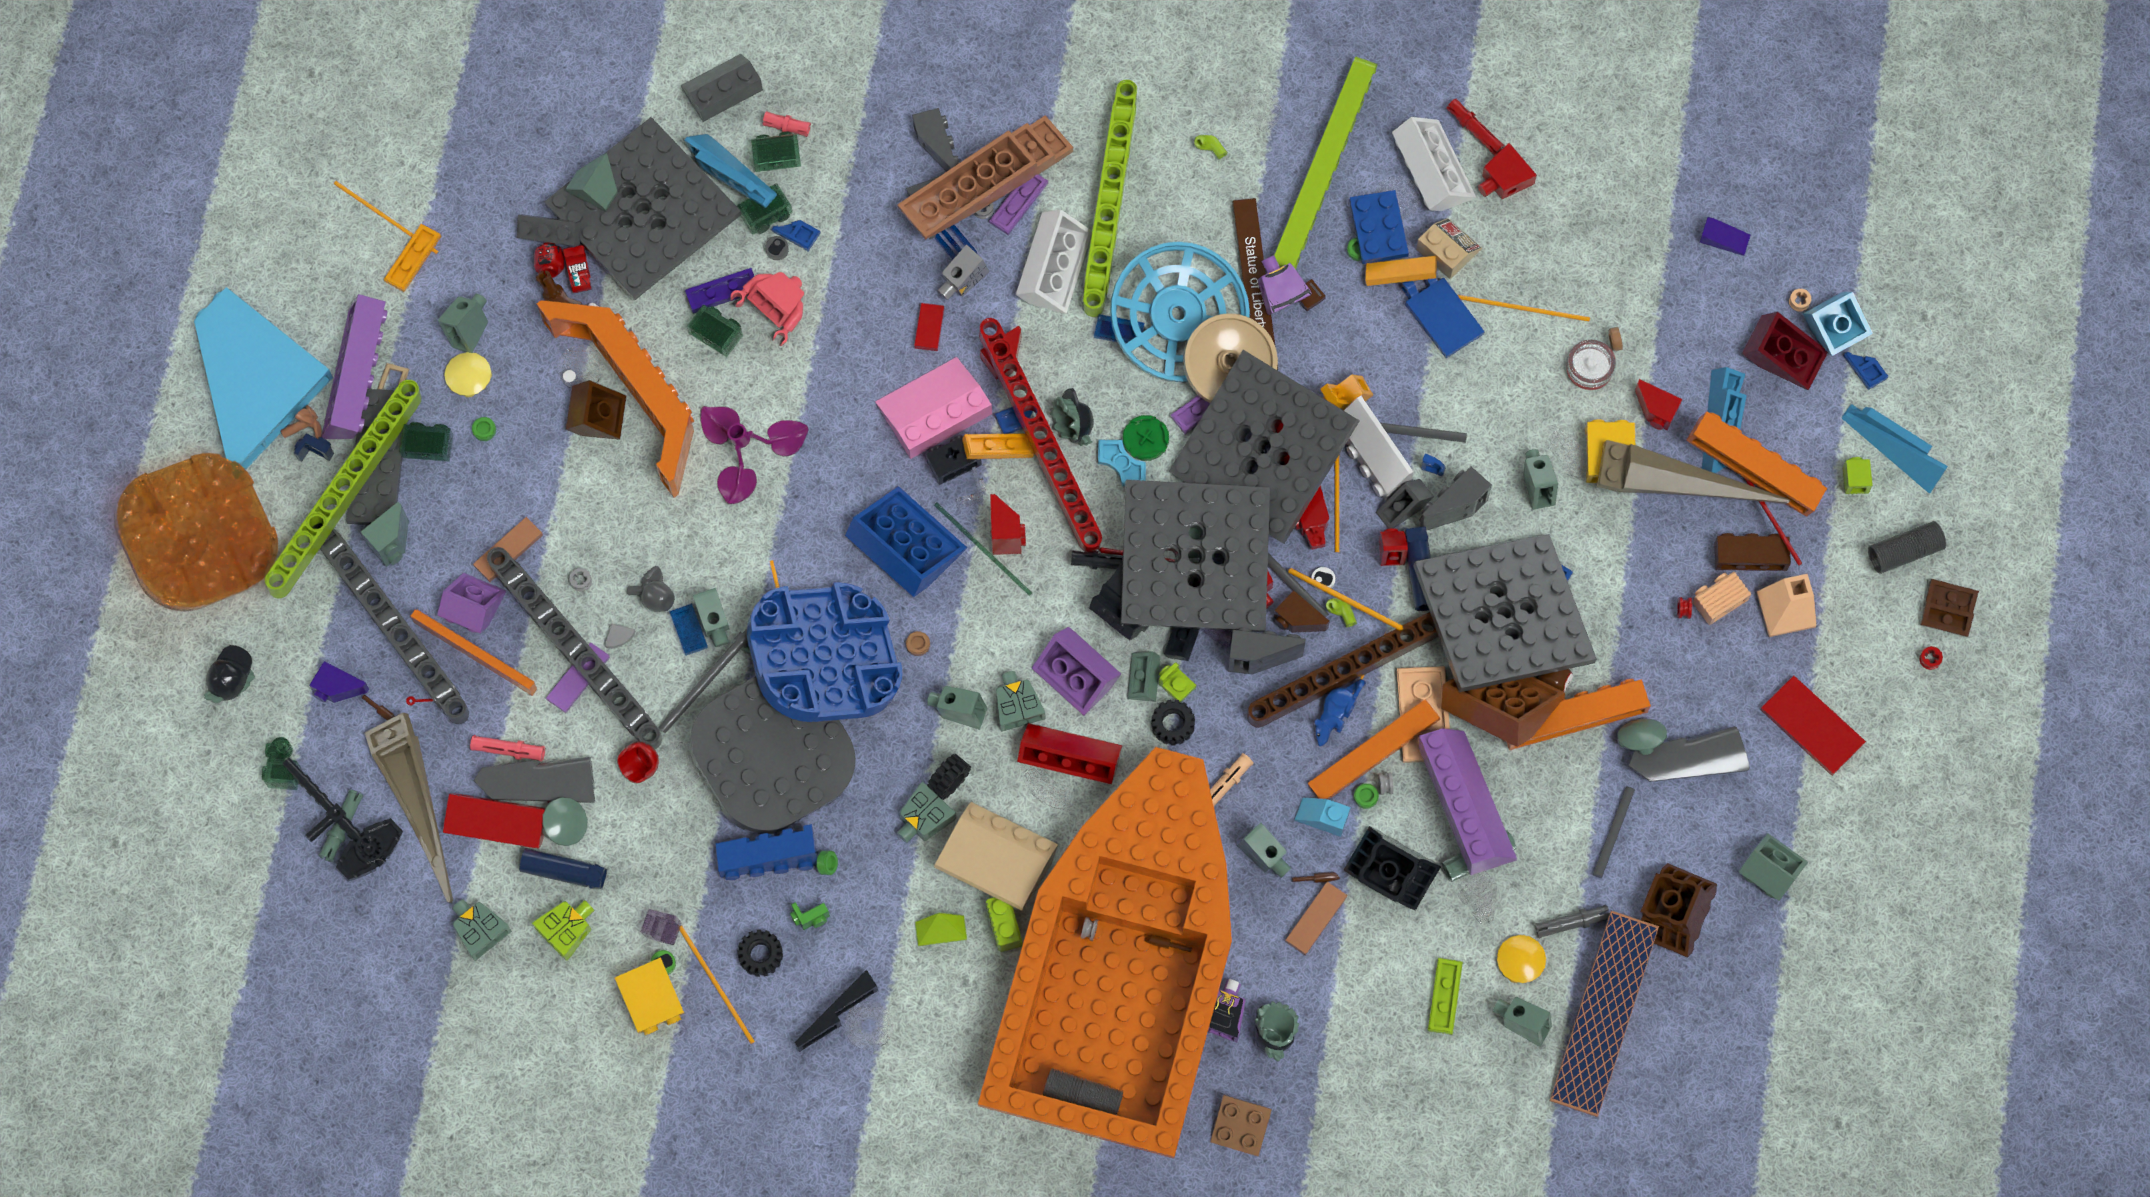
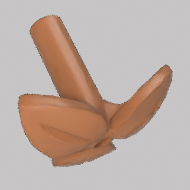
M306 405L305 409L300 410L295 415V418L300 421L281 429L284 438L307 427L314 429L317 439L322 435L321 424L316 420L318 416L309 405Z

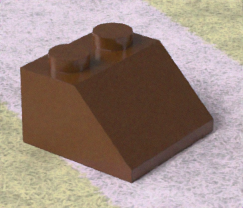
M591 380L573 385L566 430L585 437L620 440L627 396Z

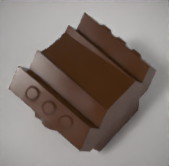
M1669 863L1662 867L1660 874H1655L1640 911L1642 913L1641 921L1659 926L1654 944L1688 958L1693 953L1694 942L1699 938L1701 927L1709 913L1711 900L1715 898L1717 883Z

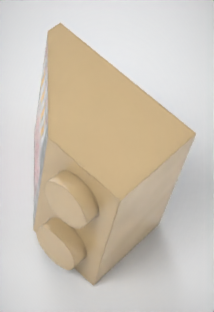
M1447 218L1433 224L1418 239L1416 250L1424 257L1436 256L1437 268L1451 279L1482 250V247Z

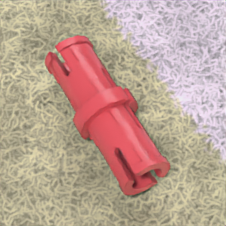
M766 111L763 121H765L763 126L782 130L783 133L791 132L808 137L811 128L809 127L811 126L810 122L793 119L790 115L782 116Z

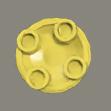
M466 352L458 354L450 360L446 366L444 376L446 384L451 391L458 395L472 397L486 388L492 377L490 364L483 356L477 353Z

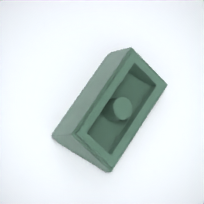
M1153 651L1132 653L1127 699L1156 702L1160 655Z

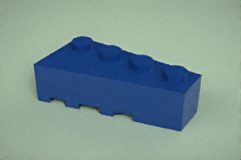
M812 824L803 826L804 831L797 832L793 831L792 828L782 830L779 836L768 833L760 834L755 837L754 841H750L749 838L745 837L716 843L720 877H725V880H736L740 878V875L749 874L750 877H760L764 875V872L774 871L775 874L787 873L791 868H798L801 871L813 869V865H817V850Z

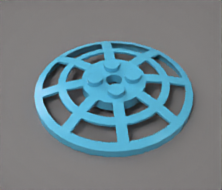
M1163 243L1140 253L1121 272L1111 297V324L1122 351L1136 366L1154 377L1167 381L1188 382L1186 375H1174L1175 362H1183V355H1176L1177 343L1187 341L1201 323L1213 317L1206 315L1204 301L1214 295L1219 315L1226 314V306L1220 290L1232 283L1239 299L1241 315L1249 318L1248 296L1237 272L1217 253L1193 243ZM1166 251H1184L1181 265H1169L1153 270L1147 259L1152 255ZM1193 253L1209 259L1221 268L1226 275L1214 283L1206 274L1191 267ZM1139 264L1146 277L1136 287L1132 299L1119 296L1126 277ZM1167 273H1179L1177 285L1164 288L1158 278ZM1189 275L1202 281L1208 288L1198 294L1193 289L1187 287ZM1149 283L1157 293L1151 304L1138 301L1143 289ZM1117 306L1130 309V322L1136 337L1128 343L1124 342L1118 327ZM1173 308L1182 309L1184 313L1183 319L1177 320L1173 317ZM1137 311L1148 313L1152 326L1144 332H1141L1139 328ZM1159 334L1162 338L1168 340L1167 352L1164 353L1156 349L1148 340ZM1142 345L1154 356L1166 360L1164 373L1146 366L1131 351Z

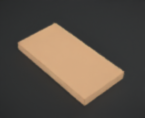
M1445 666L1397 668L1400 717L1426 699L1438 714L1440 720L1420 735L1442 728L1450 729L1449 712L1441 709L1442 686L1446 683ZM1420 735L1402 747L1403 763L1424 762L1418 748Z

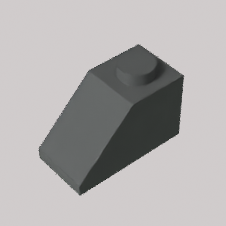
M1421 479L1405 482L1376 513L1388 529L1395 528L1422 510L1434 496Z

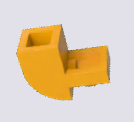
M1354 374L1338 385L1327 383L1320 388L1324 395L1323 398L1343 411L1358 397L1362 396L1364 401H1367L1373 396L1363 376Z

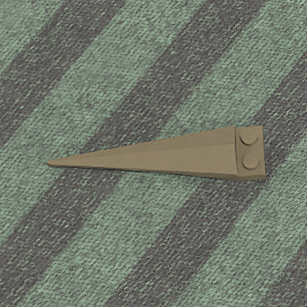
M1606 440L1603 444L1597 487L1625 493L1708 496L1781 504L1790 502L1785 497L1633 444L1626 445Z
M401 713L365 732L370 753L410 822L447 902L452 903L451 887L419 739L414 734L409 714Z

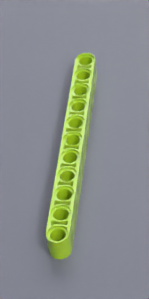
M1357 56L1354 58L1274 256L1280 268L1289 263L1295 269L1297 268L1301 258V251L1304 250L1309 238V231H1312L1316 221L1317 211H1320L1325 199V191L1329 189L1333 179V172L1336 171L1341 159V152H1344L1348 142L1349 132H1352L1356 122L1357 112L1359 113L1361 110L1364 95L1369 90L1373 74L1376 73L1377 63Z
M404 380L398 385L267 573L265 583L270 595L274 598H284L289 594L420 405L422 396L419 386L415 381ZM408 392H415L412 396H405ZM396 410L402 411L398 415H392V413ZM382 429L389 430L385 434H379ZM369 448H376L374 452H366ZM355 467H363L358 472L352 471ZM342 486H350L345 491L339 490ZM331 504L336 505L332 510L326 509ZM323 524L321 528L313 529L314 525ZM303 543H310L306 548H299ZM296 562L295 566L291 568L286 567L288 563ZM275 582H283L281 586L273 587V584Z

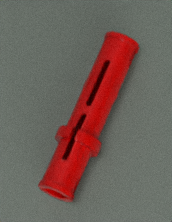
M1457 98L1452 100L1449 106L1446 107L1460 122L1459 124L1463 128L1466 127L1494 156L1505 147L1475 117L1476 114L1466 109Z

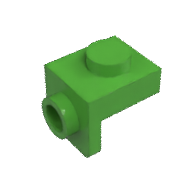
M796 902L791 904L793 912L790 915L795 925L801 924L803 930L814 926V928L820 927L827 922L826 918L830 917L825 903L803 914Z

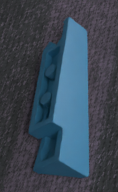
M702 134L685 138L684 141L687 147L695 155L700 168L706 173L765 208L777 196L776 192L712 136Z
M1728 367L1711 370L1707 412L1717 414L1729 426L1732 425L1740 429L1747 395L1740 393L1745 374ZM1703 452L1702 469L1717 473L1727 467Z
M1851 404L1842 416V419L1925 491L1928 493L1932 492L1948 467L1928 455L1932 445L1871 407H1865L1863 410H1860Z

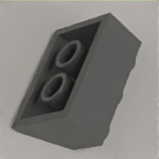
M742 54L681 85L702 122L763 91L760 76L751 62Z

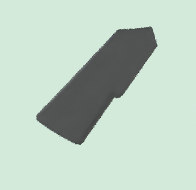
M1736 726L1689 740L1687 738H1679L1665 742L1655 747L1654 751L1648 755L1634 751L1628 766L1649 782L1745 772L1750 769L1744 744Z
M591 757L547 763L526 761L482 767L473 780L492 800L553 801L563 797L571 798L580 803L595 802Z

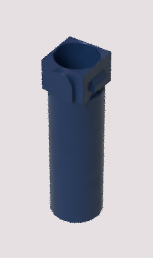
M1426 526L1405 529L1408 545L1407 562L1414 608L1416 611H1427L1429 608L1416 575L1414 563L1415 561L1431 558L1429 537Z
M525 848L519 867L522 873L582 887L589 886L590 889H603L608 869L598 864L593 865L592 863Z

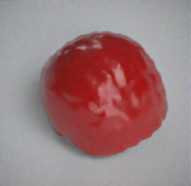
M634 742L618 755L617 764L626 779L638 784L654 775L658 769L659 756L656 750L649 744Z

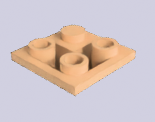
M1808 574L1784 578L1756 592L1769 637L1816 628L1814 594Z

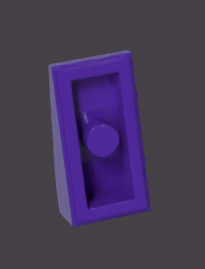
M1707 217L1699 243L1744 256L1751 235L1717 219Z

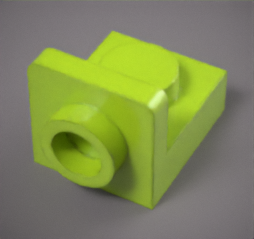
M1177 662L1172 666H1165L1159 673V685L1174 699L1179 700L1180 703L1197 686L1179 669Z

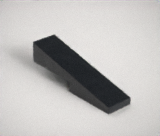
M867 969L795 1041L799 1052L842 1026L838 1018L839 1015L878 991V987Z

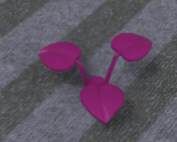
M703 406L701 410V426L706 438L711 443L719 445L724 444L730 438L737 452L739 468L735 466L725 468L720 473L717 481L719 492L727 504H736L744 501L756 488V473L752 469H744L741 448L749 444L750 438L768 445L772 444L773 452L784 457L791 456L799 451L809 431L807 425L798 421H778L768 428L767 434L770 439L767 440L754 434L753 431L748 432L745 426L740 423L738 413L732 408Z

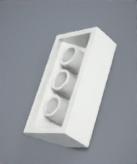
M1410 117L1392 132L1396 146L1401 150L1405 158V164L1410 169L1414 177V183L1419 188L1424 198V204L1429 210L1444 211L1476 198L1439 120Z
M1061 209L1042 212L1016 295L1031 305L1067 314L1092 230Z
M1360 396L1344 410L1360 420L1346 443L1348 445L1347 452L1352 459L1357 458L1361 464L1359 468L1365 478L1370 477L1374 483L1372 487L1378 497L1383 496L1385 501H1387L1405 482L1412 481L1413 470L1362 396Z

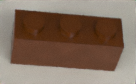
M1724 533L1717 536L1714 542L1715 570L1787 571L1791 564L1790 552L1779 534L1759 536L1755 533H1749L1744 536H1735L1733 533Z

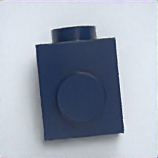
M307 433L303 439L297 441L294 448V454L297 460L301 462L309 451L328 461L334 455L329 441L322 437L317 439Z

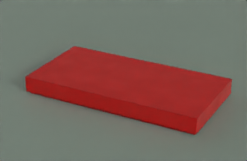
M1795 676L1783 685L1760 709L1831 776L1866 742Z

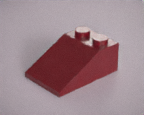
M1773 312L1761 315L1742 354L1758 367L1809 390L1828 352L1782 314Z

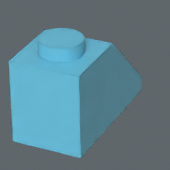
M1303 798L1295 821L1341 837L1349 816L1350 807L1328 799Z

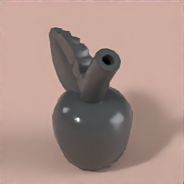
M659 566L652 567L644 574L642 586L627 587V594L641 595L642 604L651 611L666 612L674 604V593L663 582V573Z

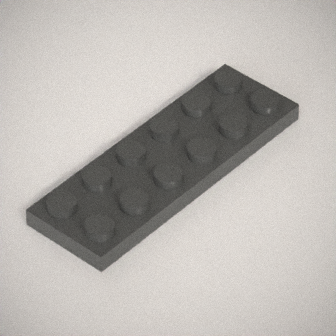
M367 389L366 396L369 397V403L366 411H362L361 418L365 419L362 432L356 434L355 447L395 390ZM396 410L392 413V415H398L402 411ZM406 425L348 507L347 524L370 525L398 502ZM382 429L379 434H385L389 430ZM369 448L366 452H374L376 448ZM355 467L352 471L358 472L363 467Z

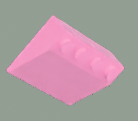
M957 357L875 401L910 459L992 415V404L980 385Z

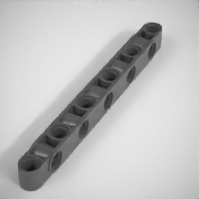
M316 524L313 526V529H319L323 524ZM333 529L320 548L324 556L439 709H442L452 723H465L469 718V709L458 690L343 537ZM347 563H354L352 568L348 570L343 569ZM381 599L378 605H370L372 600ZM408 635L405 641H397L399 636ZM428 671H435L433 677L424 678ZM455 708H463L460 714L452 715V711Z
M500 547L491 549L488 552L487 561L503 586L583 677L628 732L639 742L649 744L654 750L657 749L662 743V735L647 712L520 564L515 562L505 549ZM498 557H504V558H505V560H504V562H503L502 564H500V565H495V564H494V560H495L496 558H498ZM527 592L535 593L532 599H523ZM557 627L565 628L561 635H555L553 632ZM588 661L596 663L592 670H584V664ZM617 698H626V701L623 705H614V701ZM648 733L657 734L656 738L651 742L644 740Z

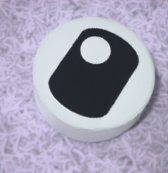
M1320 567L1312 574V579L1331 589L1334 587L1335 574L1331 569ZM1313 586V588H1314L1315 590H1317V591H1319V592H1324V591H1322V590H1320V589H1318V588H1316V587Z

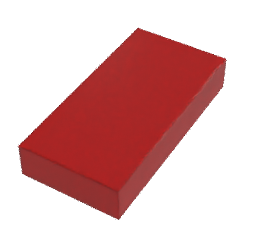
M921 303L914 345L915 349L938 351L945 310L943 305Z

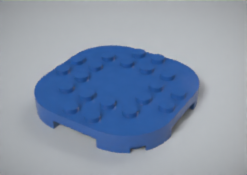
M834 582L830 588L789 590L788 586L775 588L762 596L748 620L747 640L760 690L774 709L798 721L820 722L873 716L884 710L891 703L901 684L902 664L901 662L897 663L888 629L889 616L876 597L872 599L862 592V588L840 582Z

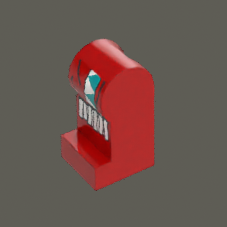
M584 245L563 249L573 293L592 290Z

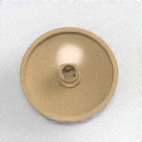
M1220 314L1201 323L1190 335L1183 355L1185 375L1193 390L1205 401L1211 403L1242 350L1277 370V351L1268 332L1253 319L1239 314Z

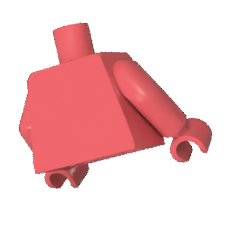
M778 272L774 275L771 273L757 274L743 286L742 291L735 290L731 293V300L735 297L741 298L736 303V307H741L745 302L744 297L748 295L747 299L777 327L783 326V329L777 331L772 337L773 341L777 335L783 336L784 341L780 346L786 343L788 339L787 334L789 331L792 332L803 316V302L801 298L804 296V291L800 289L802 282L797 276L788 278L783 272Z

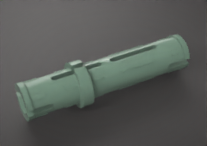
M351 789L348 791V795L342 805V809L346 812L345 817L350 821L363 798L361 793L357 795V791ZM338 823L333 825L332 829L327 832L326 842L318 855L322 859L326 857L325 860L333 862L340 844L344 843L346 839L344 836L346 832L339 827Z

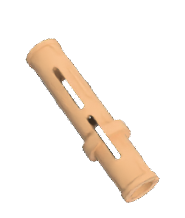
M1244 753L1240 755L1230 768H1226L1223 771L1222 777L1210 788L1211 796H1213L1222 787L1212 799L1214 806L1234 784L1237 785L1241 781L1240 777L1254 764ZM1237 769H1239V770L1236 772V774H1234V776L1226 783V780H1227Z

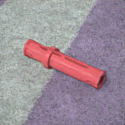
M473 735L470 744L472 751L513 756L516 760L525 758L542 762L545 756V746L525 744L524 741L520 740L518 742H511Z

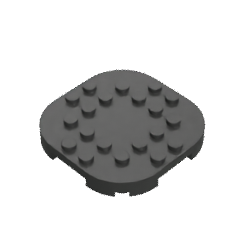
M756 676L708 703L697 716L689 738L692 761L695 767L699 768L720 803L723 814L737 827L743 830L747 829L758 832V834H772L785 830L793 823L834 802L850 783L855 769L854 746L840 720L803 722L781 714L763 696Z

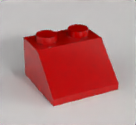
M990 494L993 555L1022 554L1021 546H1026L1025 524H1020V515L996 494Z

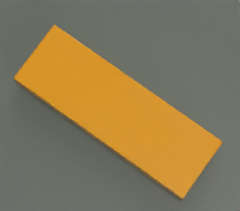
M420 224L384 278V282L405 292L442 237L441 234Z
M1436 256L1367 263L1366 284L1367 286L1434 279L1436 278L1437 271Z
M1025 433L965 434L962 438L967 459L1033 458L1035 455Z

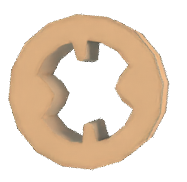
M1805 289L1794 290L1789 299L1791 308L1798 312L1805 311L1811 303V295ZM1797 296L1805 298L1803 305H1801V302L1799 304L1795 302Z

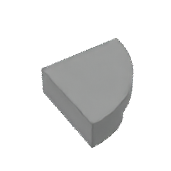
M612 624L605 647L615 649L626 644L634 637L635 629Z

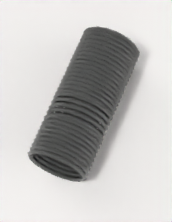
M1932 521L1869 545L1868 555L1870 561L1878 558L1880 565L1874 566V569L1879 574H1882L1938 551L1945 550L1946 538L1941 526L1936 521Z
M1052 1068L1044 1087L1043 1096L1117 1115L1123 1097V1090L1092 1082V1080L1090 1081L1086 1078L1083 1080V1077L1080 1079V1076L1078 1077Z

